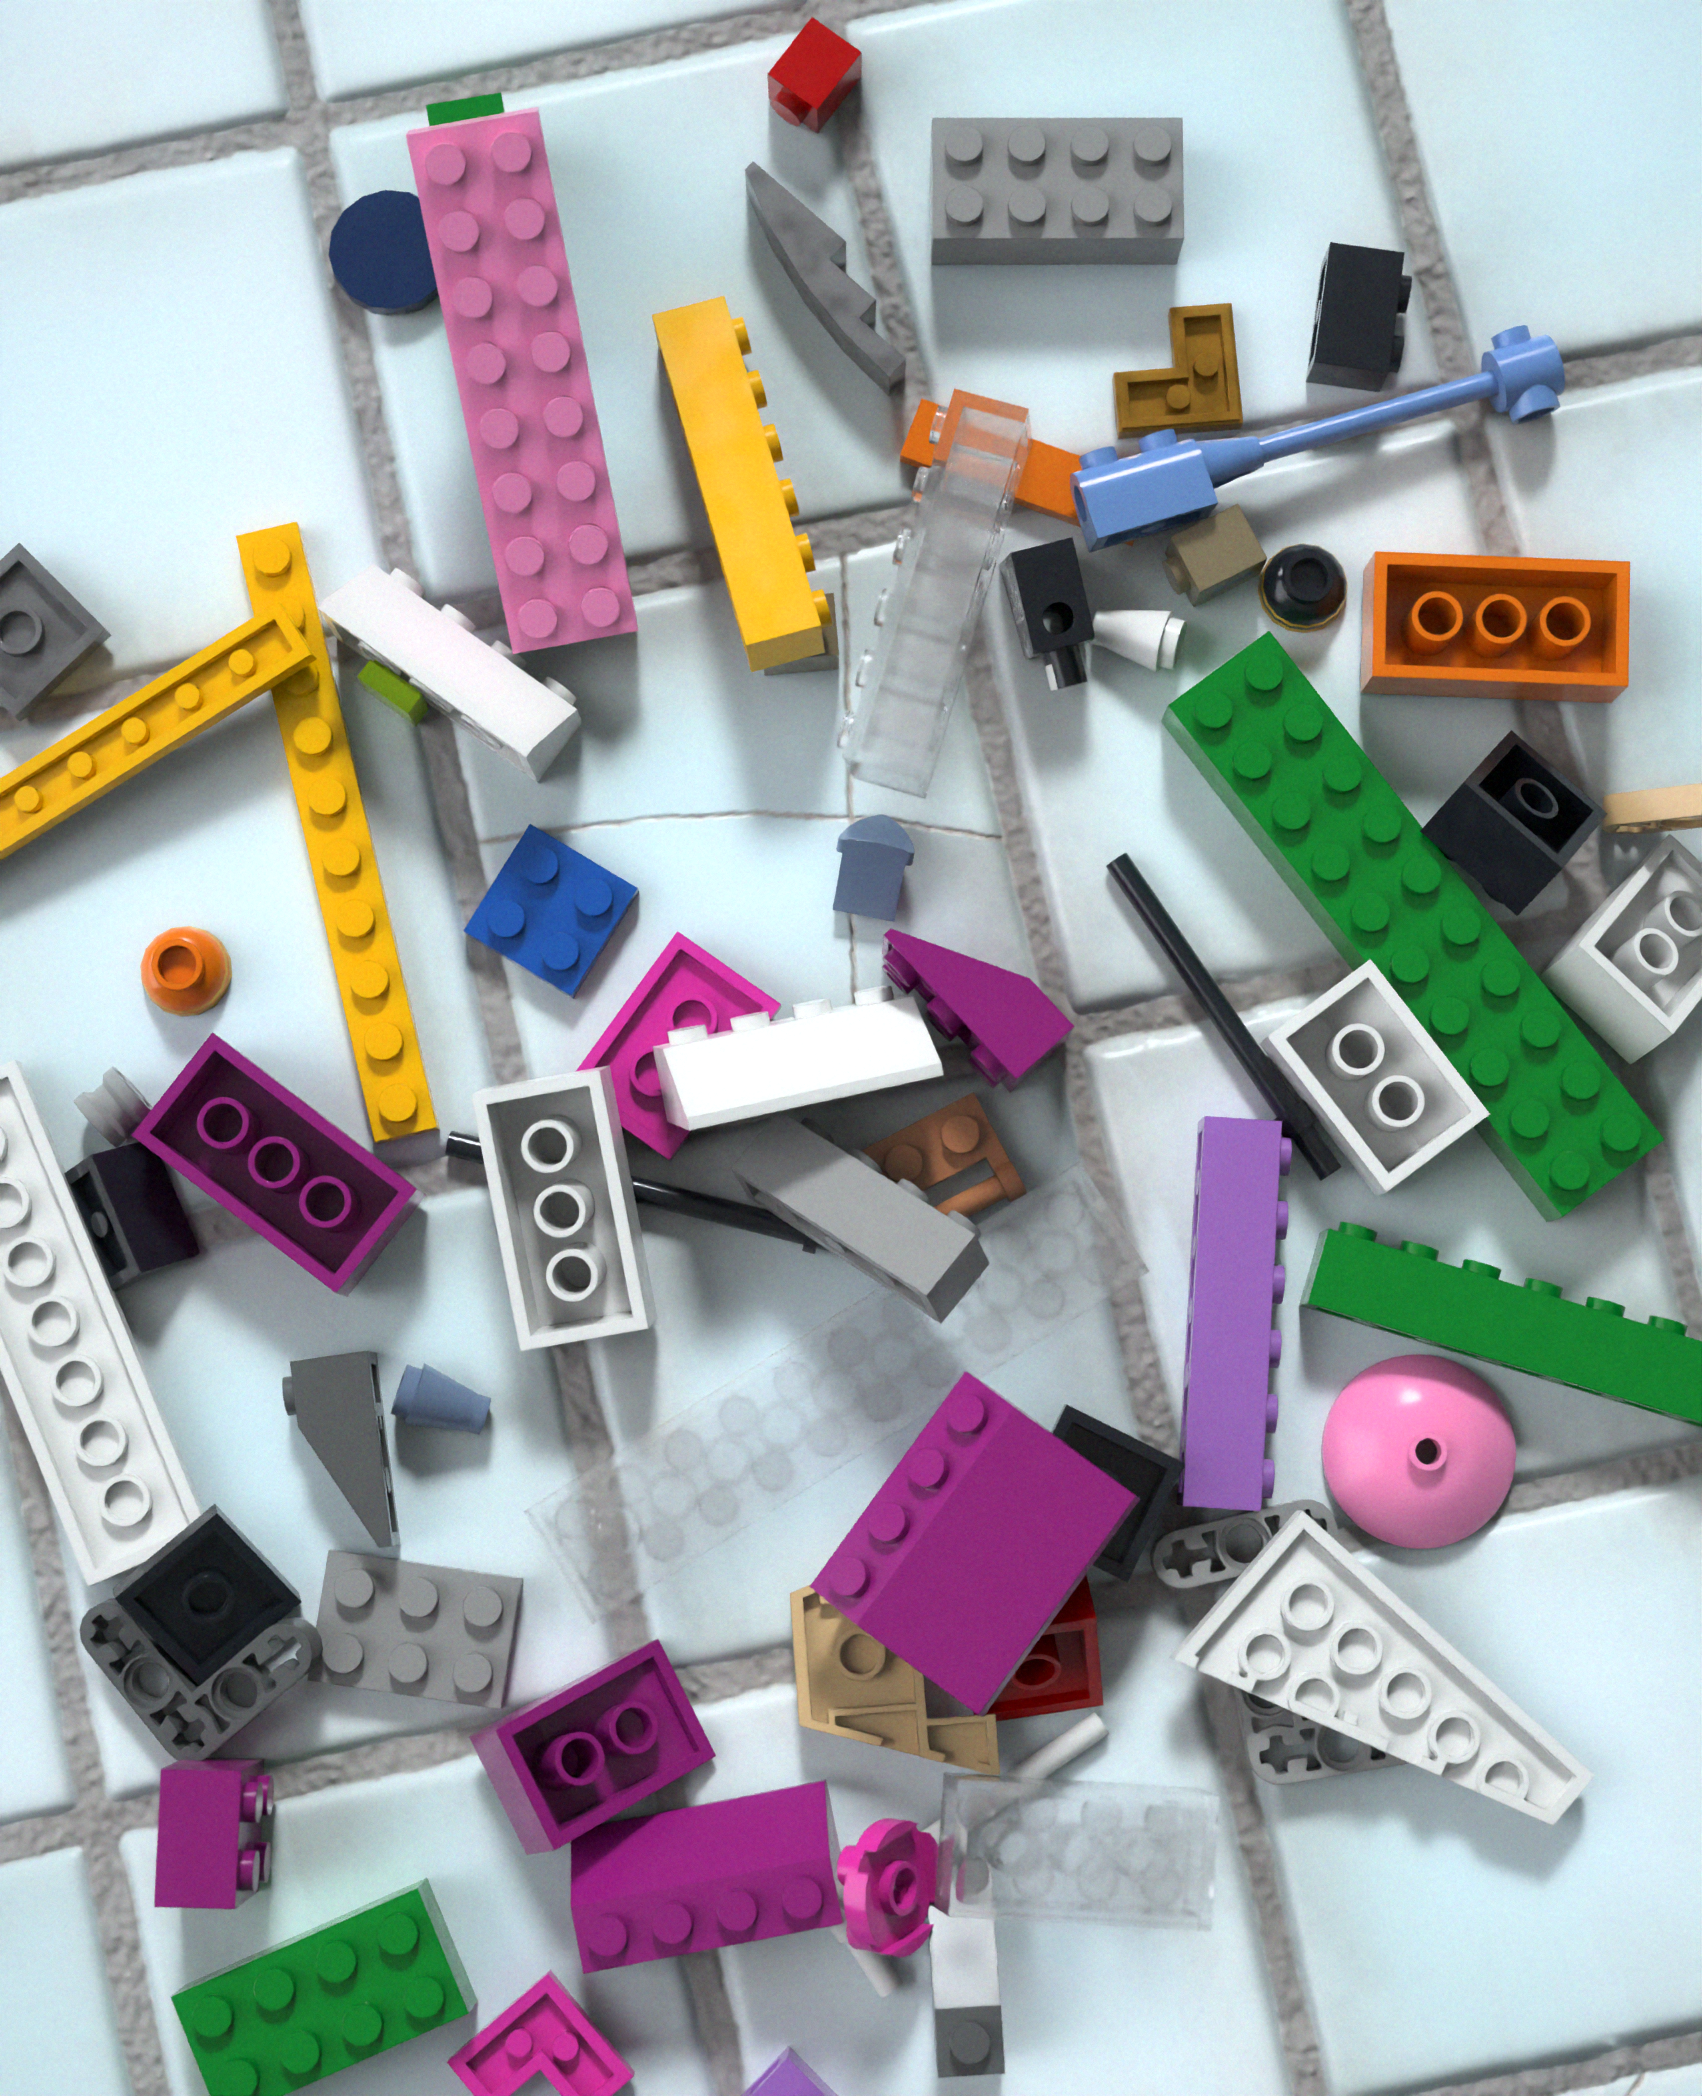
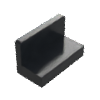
M141 1142L92 1154L64 1173L112 1291L116 1292L128 1288L156 1270L191 1260L199 1255L200 1249L162 1159Z

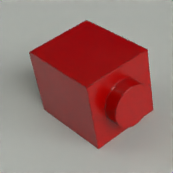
M811 17L767 74L768 96L771 100L772 108L782 119L791 125L798 127L803 123L818 134L861 79L862 52Z

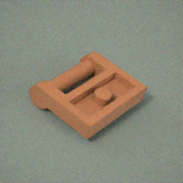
M974 1092L861 1150L879 1165L882 1170L881 1175L895 1184L901 1179L908 1180L923 1192L986 1159L994 1174L993 1176L933 1207L946 1216L951 1210H954L968 1218L1005 1198L1011 1203L1027 1194L1019 1174L1009 1160Z

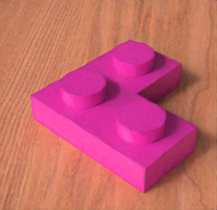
M551 1970L455 2052L447 2061L448 2065L474 2096H510L539 2070L542 2071L561 2096H612L633 2078L635 2073Z

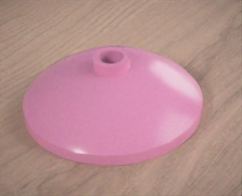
M1419 1354L1398 1356L1380 1361L1359 1373L1343 1388L1328 1413L1322 1435L1321 1454L1328 1487L1339 1507L1352 1522L1369 1535L1389 1544L1406 1548L1427 1549L1458 1542L1479 1530L1492 1518L1503 1503L1513 1479L1516 1445L1513 1428L1504 1405L1483 1379L1468 1368L1451 1360ZM1423 1439L1431 1440L1437 1448L1436 1458L1429 1464L1420 1462L1415 1453L1417 1444Z

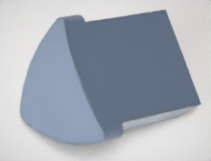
M879 814L853 823L838 837L836 850L842 853L832 910L895 922L905 865L911 866L913 864L915 850L906 831L887 815Z

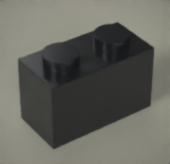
M1330 242L1321 263L1306 382L1380 392L1389 372L1398 373L1404 348V336L1394 334L1397 313H1406L1412 286V276L1402 275L1404 252Z

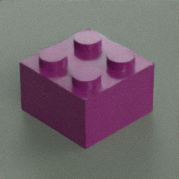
M207 1757L201 1761L179 1760L161 1769L154 1907L236 1909L259 1891V1883H267L271 1865V1847L269 1842H261L262 1815L270 1816L272 1811L274 1780L272 1775H264V1759Z

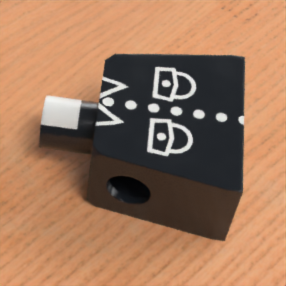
M1073 537L1010 553L999 564L1025 659L1028 660L1042 656L1051 691L1088 682L1079 646L1086 645L1094 640L1095 633ZM1044 611L1055 612L1061 617L1063 621L1062 633L1054 634L1045 628L1043 623Z

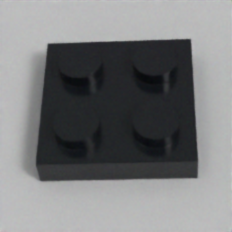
M216 1504L211 1506L113 1588L114 1599L199 1686L264 1630L279 1622L302 1602L299 1592Z

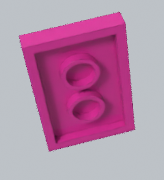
M677 931L576 1071L610 1065L621 1127L671 1162L693 1130L689 1131L667 1121L653 1046L669 1043L667 1032L680 1028L706 1025L708 1035L732 1030L730 1019L746 1014L768 1011L771 1022L782 1007L775 999Z

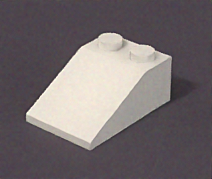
M1670 833L1658 843L1570 937L1538 976L1544 984L1630 1065L1672 1036L1702 998V863Z

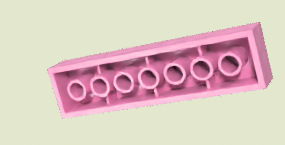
M534 107L409 130L406 134L512 652L516 654L638 631L635 605L539 109Z

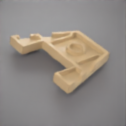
M810 1585L790 1593L799 1726L975 1770L988 1775L1000 1774L995 1713L985 1714L984 1717L967 1715L927 1718L924 1675L854 1624L814 1591Z

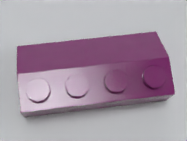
M821 1780L603 1823L572 1840L571 1912L583 1974L843 1924L846 1920L843 1895L844 1885L840 1883L837 1876V1863L841 1851L827 1781Z

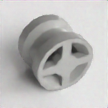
M113 1066L103 1074V1084L94 1092H83L74 1100L78 1109L94 1128L117 1148L127 1140L128 1130L135 1123L142 1122L153 1108L141 1092Z

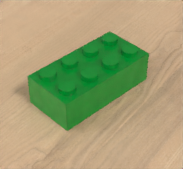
M428 1878L184 1985L171 1996L210 2096H284L467 2015L477 2002L476 1995Z

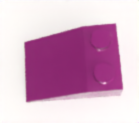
M659 1639L653 1640L548 1693L469 1736L527 1855L557 1850L716 1756Z

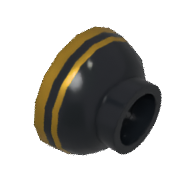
M1300 543L1283 548L1267 561L1259 576L1258 595L1262 609L1274 623L1288 631L1308 633L1323 629L1337 619L1346 602L1348 583L1343 566L1332 553L1317 545Z

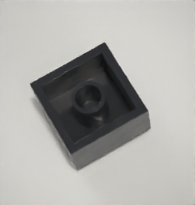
M1511 730L1420 832L1432 841L1447 859L1456 862L1479 882L1489 897L1498 903L1504 904L1518 916L1564 868L1608 813Z
M1064 1404L1051 1432L1140 1498L1093 1564V1566L1128 1583L1185 1463Z

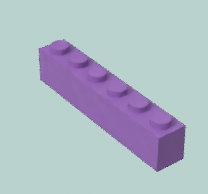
M1204 1116L1198 1121L1179 1460L1184 1462L1185 1465L1178 1478L1176 1505L1261 1511L1262 1498L1271 1499L1273 1495L1274 1460L1264 1459L1265 1433H1275L1277 1427L1278 1397L1275 1394H1268L1269 1368H1279L1281 1331L1271 1329L1272 1304H1282L1285 1288L1284 1266L1274 1265L1276 1239H1286L1288 1228V1202L1278 1201L1279 1175H1289L1292 1157L1291 1138L1281 1137L1282 1121Z

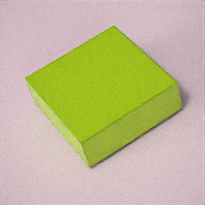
M370 659L357 676L369 694L415 727L429 710L428 704L419 690L377 660L372 661Z

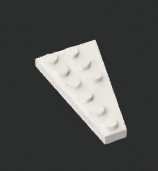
M1297 1509L1169 1657L1553 1826L1595 1777L1588 1768L1303 1510Z

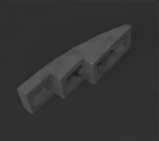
M753 161L745 169L746 193L772 251L803 302L842 351L889 396L905 379L906 358L870 328L876 321V299L841 270L846 264V241Z

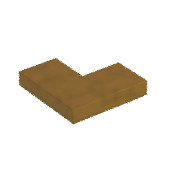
M1232 303L1171 307L1168 312L1173 368L1113 373L1112 385L1117 439L1145 437L1166 429H1174L1175 434L1239 430L1243 425Z

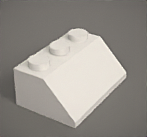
M1371 959L1268 1035L1260 1043L1270 1059L1300 1098L1306 1102L1319 1123L1375 1196L1388 1192L1490 1115Z

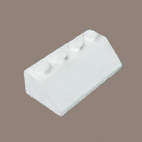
M372 564L323 600L318 610L340 642L368 662L370 659L372 661L377 660L422 693L428 705L537 783L582 724L578 710L573 707L577 698L567 688L548 676L542 684L522 670L526 665V661L517 653L513 654L511 648L498 640L491 647L471 634L476 626L466 616L448 604H445L441 611L437 610L421 598L425 593V589L397 568L388 575Z
M891 985L854 992L856 1004L832 1008L830 998L799 1003L792 1006L794 1017L771 1022L768 1011L734 1017L730 1019L732 1030L708 1035L706 1025L672 1030L667 1032L669 1043L653 1046L667 1121L689 1131L943 1075V1070L914 997L899 994L893 995Z

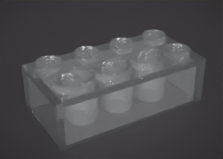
M944 1772L934 1907L948 1917L1212 1931L1219 1795L1194 1787Z

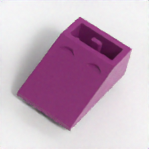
M894 929L888 930L883 935L882 954L884 957L882 959L885 962L882 966L883 971L904 994L908 995L914 989L928 1003L926 1005L928 1011L925 1013V1016L930 1023L949 1042L958 1036L972 1051L970 1053L972 1057L968 1060L969 1064L993 1089L999 1083H1002L1011 1093L1067 1041L1075 1027L1028 977Z

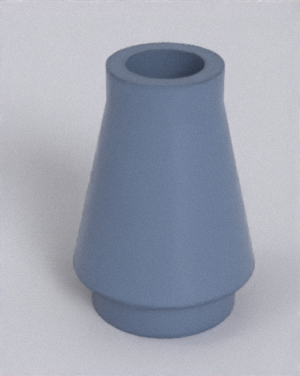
M425 1363L422 1369L406 1365L394 1399L391 1414L405 1418L404 1425L460 1430L480 1435L489 1410L491 1398L474 1392Z

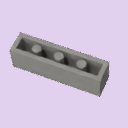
M778 1111L731 1166V1170L747 1197L942 1324L990 1264L978 1240L981 1237L979 1229L969 1219L954 1210H951L946 1216L930 1206L931 1201L928 1196L908 1180L901 1179L895 1184L881 1175L882 1170L879 1165L859 1149L852 1148L849 1153L843 1151L833 1144L834 1139L815 1121L804 1118L799 1123L784 1112Z

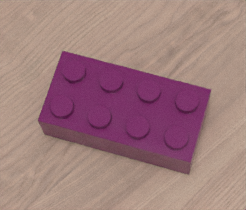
M213 1032L132 1134L135 1139L333 1292L346 1297L352 1292L426 1196L425 1193Z

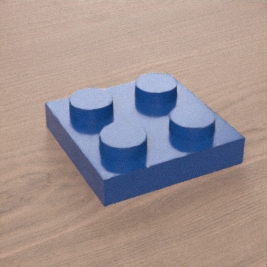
M529 824L463 931L469 937L574 999L639 894V890L637 887Z

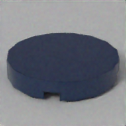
M383 190L362 196L342 212L331 231L328 255L338 285L353 303L373 314L389 315L388 312L399 313L405 311V314L421 310L439 296L418 196L410 192Z

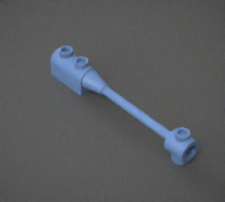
M1521 325L1502 331L1491 338L1494 350L1483 354L1481 360L1482 373L1261 438L1250 436L1195 441L1193 438L1178 442L1174 429H1166L1140 439L1138 443L1141 453L1118 459L1115 447L1113 446L1091 451L1079 458L1082 470L1070 475L1072 499L1088 551L1091 553L1206 519L1218 504L1214 491L1215 488L1250 474L1263 467L1264 463L1487 397L1497 412H1509L1512 424H1522L1549 415L1561 407L1557 396L1562 395L1565 387L1564 367L1558 348L1550 336L1541 335L1531 338L1528 326Z

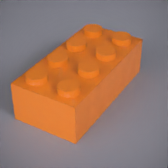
M1375 551L1363 570L1360 693L1612 703L1629 685L1630 561Z

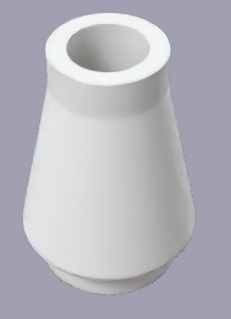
M1098 607L1092 623L1095 639L1090 644L1103 646L1155 672H1158L1161 667L1175 670L1182 652L1187 622L1173 618V611L1111 610Z

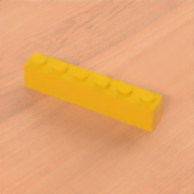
M725 296L653 314L652 320L658 348L751 672L825 653L822 629L832 626L830 611L823 589L812 592L806 573L816 570L807 534L795 536L790 518L800 514L791 479L787 478L779 481L774 463L783 461V454L775 425L773 423L762 426L758 409L767 407V400L759 371L747 372L742 358L744 355L752 354L743 317L731 319Z

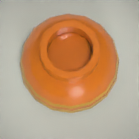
M192 926L171 928L157 935L145 949L140 964L141 982L150 1000L164 1012L181 1017L200 1015L215 1007L227 993L232 978L231 958L223 942L209 931Z

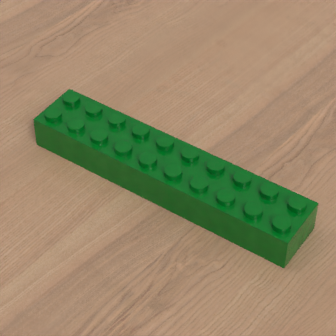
M1270 631L1266 632L1167 706L1161 723L1354 972L1368 960H1372L1490 1113V1115L1476 1124L1474 1129L1546 1222L1564 1217L1665 1140L1443 853L1420 832L1422 826Z

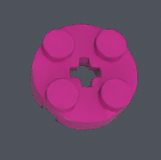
M893 1818L878 1820L863 1832L856 1846L848 1845L842 1850L837 1863V1876L840 1883L844 1885V1911L847 1921L846 1936L852 1948L900 1958L914 1953L928 1938L933 1924L923 1922L928 1914L929 1903H941L944 1874L942 1858L936 1840L930 1833L919 1832L915 1827L918 1823Z

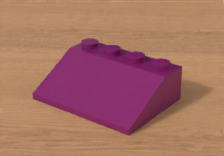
M965 1371L810 1587L866 1633L977 1715L984 1717L1140 1498L995 1389Z

